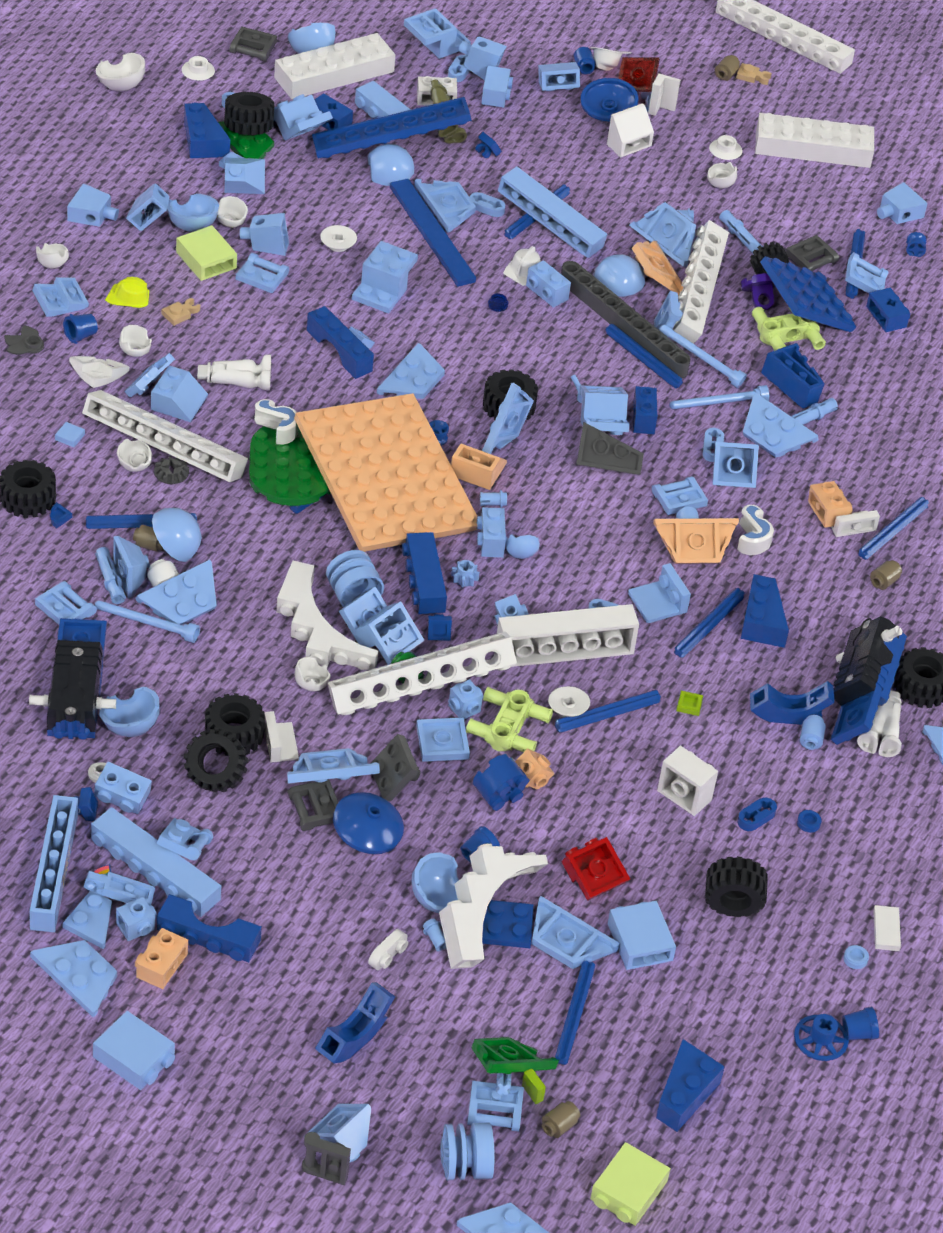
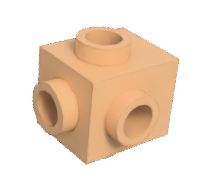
M527 749L515 761L530 779L529 783L525 786L527 788L530 786L540 789L554 775V772L549 767L551 765L550 761L544 755Z

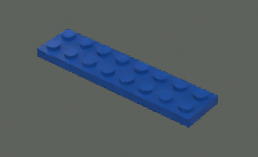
M461 97L314 133L312 137L317 157L329 158L334 154H345L359 148L366 149L371 145L386 144L391 140L406 139L416 134L423 135L436 129L444 130L452 125H464L472 121L466 99Z

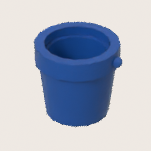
M70 314L63 321L66 337L75 344L84 338L96 334L98 330L97 321L92 314L76 316Z
M480 826L460 847L464 858L471 863L470 855L480 845L492 844V846H500L496 836L488 828Z
M872 1006L842 1016V1025L848 1041L875 1040L879 1038L878 1020Z

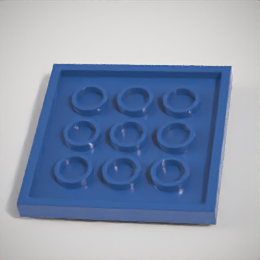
M765 256L760 263L794 315L844 331H854L856 325L852 320V316L845 310L843 302L837 298L835 290L829 286L824 274L810 271L806 267H797L790 262H782L777 258L772 259Z

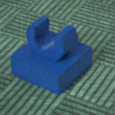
M482 132L478 136L481 143L475 149L478 153L485 150L482 153L484 158H489L491 153L497 156L502 152L496 141L486 133Z
M444 614L428 616V640L451 641V616H444Z
M91 787L81 788L80 797L74 796L78 798V815H83L85 821H95L98 800Z

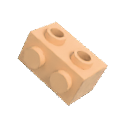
M835 481L810 485L808 502L824 528L834 526L836 516L852 514L851 503L847 501L842 489H839Z
M161 928L156 936L153 935L150 938L146 951L138 955L135 961L136 977L164 989L188 954V939Z

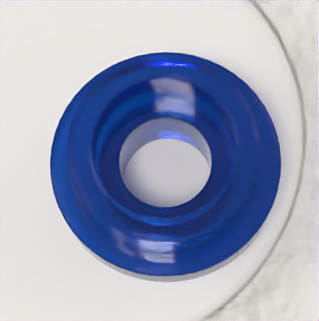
M495 293L488 300V307L493 311L502 312L508 308L507 297L503 294Z

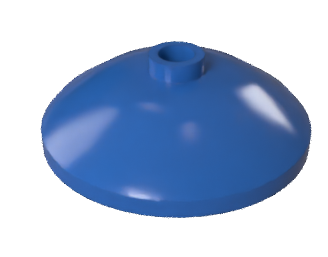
M616 78L595 80L589 83L581 93V106L589 116L605 122H610L612 114L637 106L639 100L638 93L631 84Z
M357 792L345 796L339 801L333 813V824L339 837L347 845L363 853L383 854L389 852L399 844L404 833L403 820L398 810L386 799L372 793Z

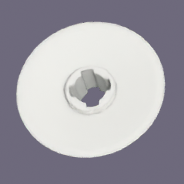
M194 56L182 66V73L192 80H206L214 75L215 69L206 58Z
M729 135L720 136L709 146L710 152L714 156L724 160H733L742 154V147L734 137Z
M333 225L321 232V240L331 250L342 252L356 243L357 235L349 227Z
M565 686L557 688L551 692L548 699L550 707L561 717L579 716L586 712L590 706L589 696L583 690L576 687Z

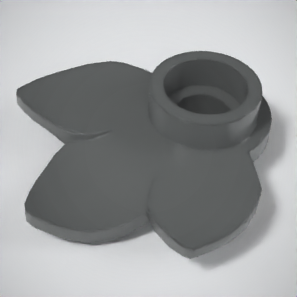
M26 325L22 327L21 335L4 336L5 342L9 346L7 352L11 354H35L44 349V342L39 336V332Z

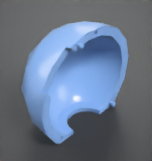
M311 23L310 26L297 30L292 29L287 38L293 50L299 54L334 45L335 26L329 23Z
M389 143L379 145L368 154L371 180L375 183L390 186L391 182L410 179L414 174L413 158L406 149L399 145Z
M194 194L190 195L189 201L183 205H179L176 199H170L167 213L176 227L188 232H194L214 223L218 214L219 203L208 195Z
M623 254L604 258L596 267L593 275L620 297L634 295L641 291L645 285V276L640 264L630 256Z
M164 508L153 515V530L163 549L178 561L187 562L197 552L202 539L199 523L190 513L180 508Z
M147 687L134 689L133 696L126 700H121L116 695L107 696L106 699H116V709L102 708L99 711V716L111 732L125 737L140 736L146 733L157 721L159 716V697L155 691Z
M440 852L430 853L420 859L412 873V889L416 899L425 909L435 913H439L444 909L447 903L458 900L454 885L459 881L457 877L458 865L455 858L451 855Z

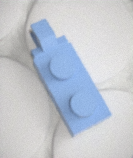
M89 871L83 887L99 895L101 894L124 903L144 897L148 905H151L155 891L154 886L108 872V874H98Z

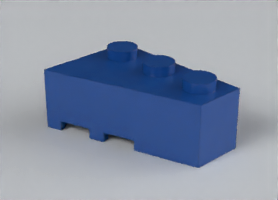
M184 103V124L190 158L225 157L230 152V138L205 103Z
M795 343L769 352L761 373L796 402L798 406L804 409L814 403H818L825 383L814 367L810 368L807 363L808 358L806 355H801L799 345Z
M754 574L741 639L785 648L789 628L776 578Z
M683 1039L661 1096L656 1118L678 1132L720 1085L725 1066Z

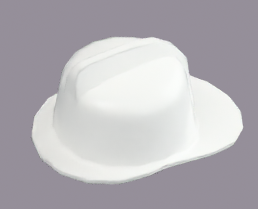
M590 47V49L594 50L596 67L605 71L617 67L623 53H631Z
M532 246L529 249L518 250L512 261L505 268L504 275L522 286L526 285L528 268L541 262L540 255L535 251V247Z

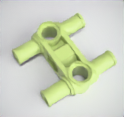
M756 307L752 311L751 315L758 324L757 329L760 333V340L772 346L774 351L786 347L784 344L786 342L809 339L816 350L822 349L826 345V341L819 333L820 327L815 321L796 316L793 313L768 318L762 307Z
M487 687L483 701L501 706V709L493 724L491 723L490 725L470 718L466 727V733L485 738V741L496 751L501 752L512 749L525 752L527 749L535 751L537 741L518 736L526 718L529 717L549 724L553 715V709L535 704V701L524 690L504 693Z

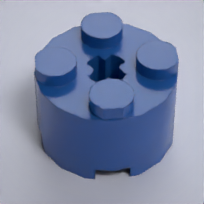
M507 754L491 759L488 762L490 766L483 773L479 770L473 779L475 788L495 811L501 809L505 802L509 800L512 803L520 800L524 795L522 791L530 781L513 758H509Z

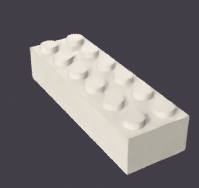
M378 33L277 59L275 60L274 78L288 96L293 99L302 94L307 96L392 73L395 66V53Z
M759 113L756 128L755 154L870 168L874 154V127L788 115Z
M633 604L501 617L498 620L497 634L506 631L511 637L517 661L511 667L634 654L639 622Z

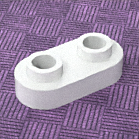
M400 929L393 931L372 952L368 964L376 970L386 969L392 962L393 956L397 953H403L407 948L408 935Z

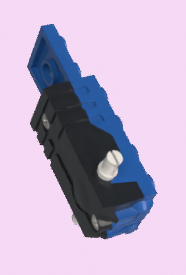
M882 616L874 620L867 618L861 626L851 630L844 652L836 655L837 662L839 661L840 666L839 672L836 675L837 680L833 684L834 700L841 705L830 739L836 745L850 741L853 737L862 733L869 732L873 726L878 706L884 705L889 700L890 690L900 664L899 661L907 636L899 626L894 625L889 619Z
M60 618L49 695L29 696V705L48 707L47 736H54L59 739L62 737H68V739L77 737L81 740L95 738L98 710L102 708L116 709V699H103L100 697L107 621Z

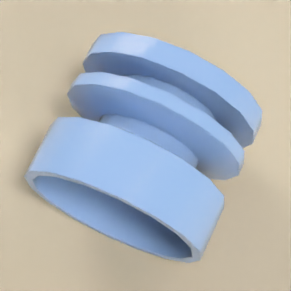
M346 551L334 558L327 567V579L343 608L370 588L376 587L380 595L383 594V581L375 570L370 557L364 551Z
M490 1122L472 1123L470 1135H466L465 1128L460 1123L457 1125L456 1136L452 1124L444 1125L440 1153L447 1181L455 1179L456 1168L460 1180L465 1179L467 1168H471L474 1179L493 1178L494 1138Z

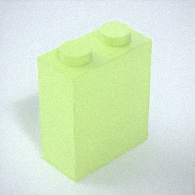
M212 225L176 238V253L201 281L237 268V253Z
M625 1142L593 1185L590 1199L597 1207L608 1209L616 1214L622 1222H630L636 1226L668 1182L671 1168Z

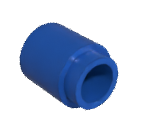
M580 47L575 50L573 57L582 74L592 73L596 63L591 49Z

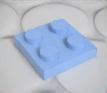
M463 717L417 720L416 727L422 762L469 759L470 751Z

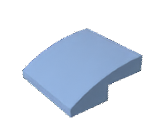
M56 277L54 284H34L32 291L46 317L83 310L89 306L75 278Z

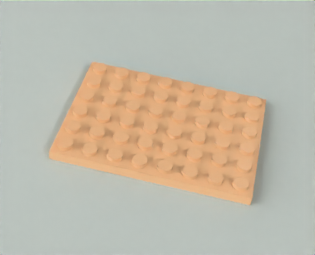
M413 393L297 412L294 419L359 550L366 552L402 545V543H406L407 533L433 532L434 538H440L478 530L477 514Z

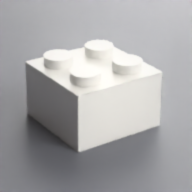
M680 745L663 761L657 791L695 816L712 801L718 770Z

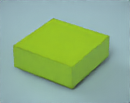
M681 690L676 711L699 716L703 695Z
M532 1068L525 1071L522 1087H524L533 1102L538 1104L544 1100L546 1086Z

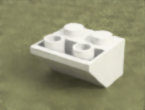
M643 103L611 115L607 145L620 158L652 146L654 131Z

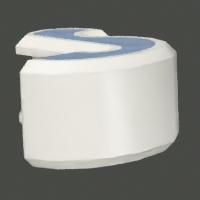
M267 399L260 400L255 404L254 420L256 424L276 429V444L284 445L292 442L297 437L299 427L294 419L297 411L286 406L275 407V402Z
M756 505L744 506L741 512L743 517L740 519L739 525L747 534L739 538L737 550L746 555L761 554L770 548L774 534L773 525L768 520L763 519L764 512L760 507Z

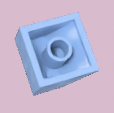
M169 365L151 391V410L191 422L207 398L208 393L189 371Z

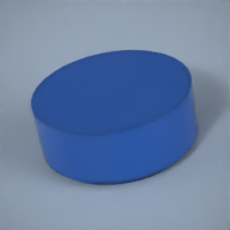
M812 810L800 812L797 819L798 827L809 833L819 830L822 822L821 816Z

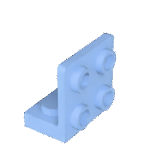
M671 563L662 565L659 581L628 590V595L646 623L659 621L687 613L691 593Z

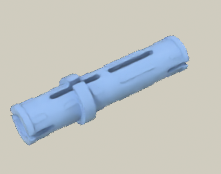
M725 210L720 214L719 219L728 227L729 232L735 234L752 253L754 250L758 251V246L763 247L743 226V222L737 220L729 210Z
M829 398L822 403H814L810 408L791 417L804 425L815 419L820 420L824 415L836 411L838 405L834 398Z
M107 547L98 548L95 556L105 579L104 586L110 593L112 603L121 604L126 599L122 589L121 577L116 573L109 549Z

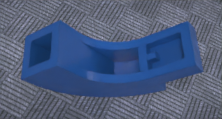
M828 681L800 695L783 694L768 683L750 693L751 711L758 717L773 723L802 725L803 721L810 715H818L822 718V710L834 703V687Z
M372 982L351 1016L338 1026L327 1027L315 1049L334 1064L350 1059L380 1030L388 1018L385 1014L395 996L377 982Z

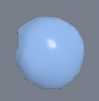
M510 535L509 538L506 537L507 552L514 558H530L538 551L540 546L539 538L532 535H524L517 538L514 535Z

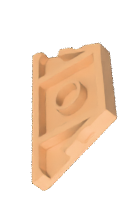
M648 241L643 243L637 242L632 247V250L636 255V260L643 266V272L669 290L677 292L679 296L683 289V286H681L682 282L657 241H652L651 243Z
M739 518L654 519L653 521L675 564H701L721 562L724 551L732 538V533L738 525Z

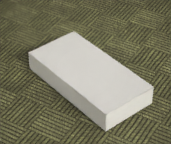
M875 905L873 910L875 949L900 951L899 907Z

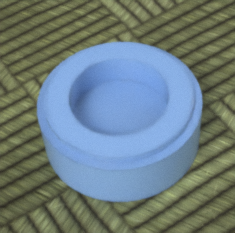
M852 945L845 950L843 959L850 968L862 969L868 963L869 954L865 948Z

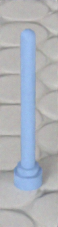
M662 325L660 327V331L729 377L728 380L737 389L745 381L747 374L741 370L737 371L735 369L733 371L668 326Z
M767 385L757 386L756 389L749 392L676 400L670 402V408L680 409L752 400L755 393L769 401V389Z
M103 601L95 602L98 610L181 634V637L188 642L195 643L200 633V626L189 623L183 626Z

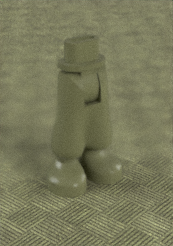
M432 80L430 94L433 104L451 100L450 96L447 95L446 88L438 80ZM458 125L438 130L439 137H443L444 142L448 144L461 143L467 138L466 130L458 127Z

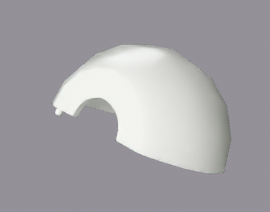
M128 53L123 55L122 61L116 65L110 64L108 60L101 61L96 68V74L100 82L109 89L118 92L128 91L136 87L143 79L145 60L140 54Z

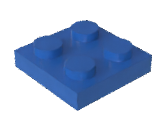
M491 900L487 906L483 921L482 944L530 949L534 904Z

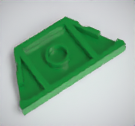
M224 121L218 122L230 138V149L244 158L263 159L266 153L274 147V141L266 133L260 135L239 134L226 128Z
M510 1037L474 1039L471 1047L489 1074L524 1073L531 1068L534 1071L555 1070L559 1062L554 1057L545 1059L537 1057V1049L524 1045Z

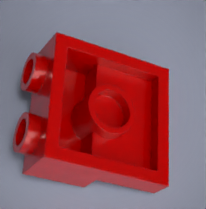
M596 837L585 843L586 847L582 849L574 847L565 853L566 857L561 861L571 881H577L587 901L630 880L628 873L607 837L598 840Z

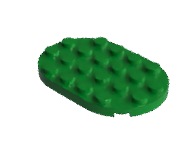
M263 426L253 435L250 443L249 479L252 489L257 494H263L270 502L287 506L315 503L319 501V497L326 493L328 495L331 494L300 429L297 437L292 442L284 445L276 444V429Z

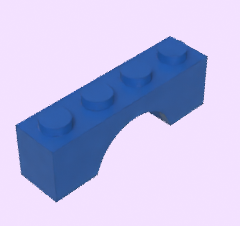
M326 306L308 313L307 332L318 343L324 340L331 342L339 353L342 366L355 379L373 372L374 353Z
M171 894L168 895L157 915L158 931L164 928L188 939V944H198L206 947L213 953L220 952L229 955L236 961L243 960L249 963L261 941L262 926L239 918L226 926L216 927L204 924L194 915L191 901Z

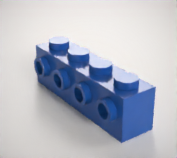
M407 533L406 543H402L403 556H407L405 567L406 572H410L409 588L414 590L412 592V603L417 605L418 614L445 613L447 594L434 533Z

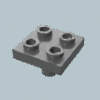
M397 734L371 762L379 763L380 773L373 775L382 798L387 801H392L410 781H416L420 777L421 771L416 765L404 735Z

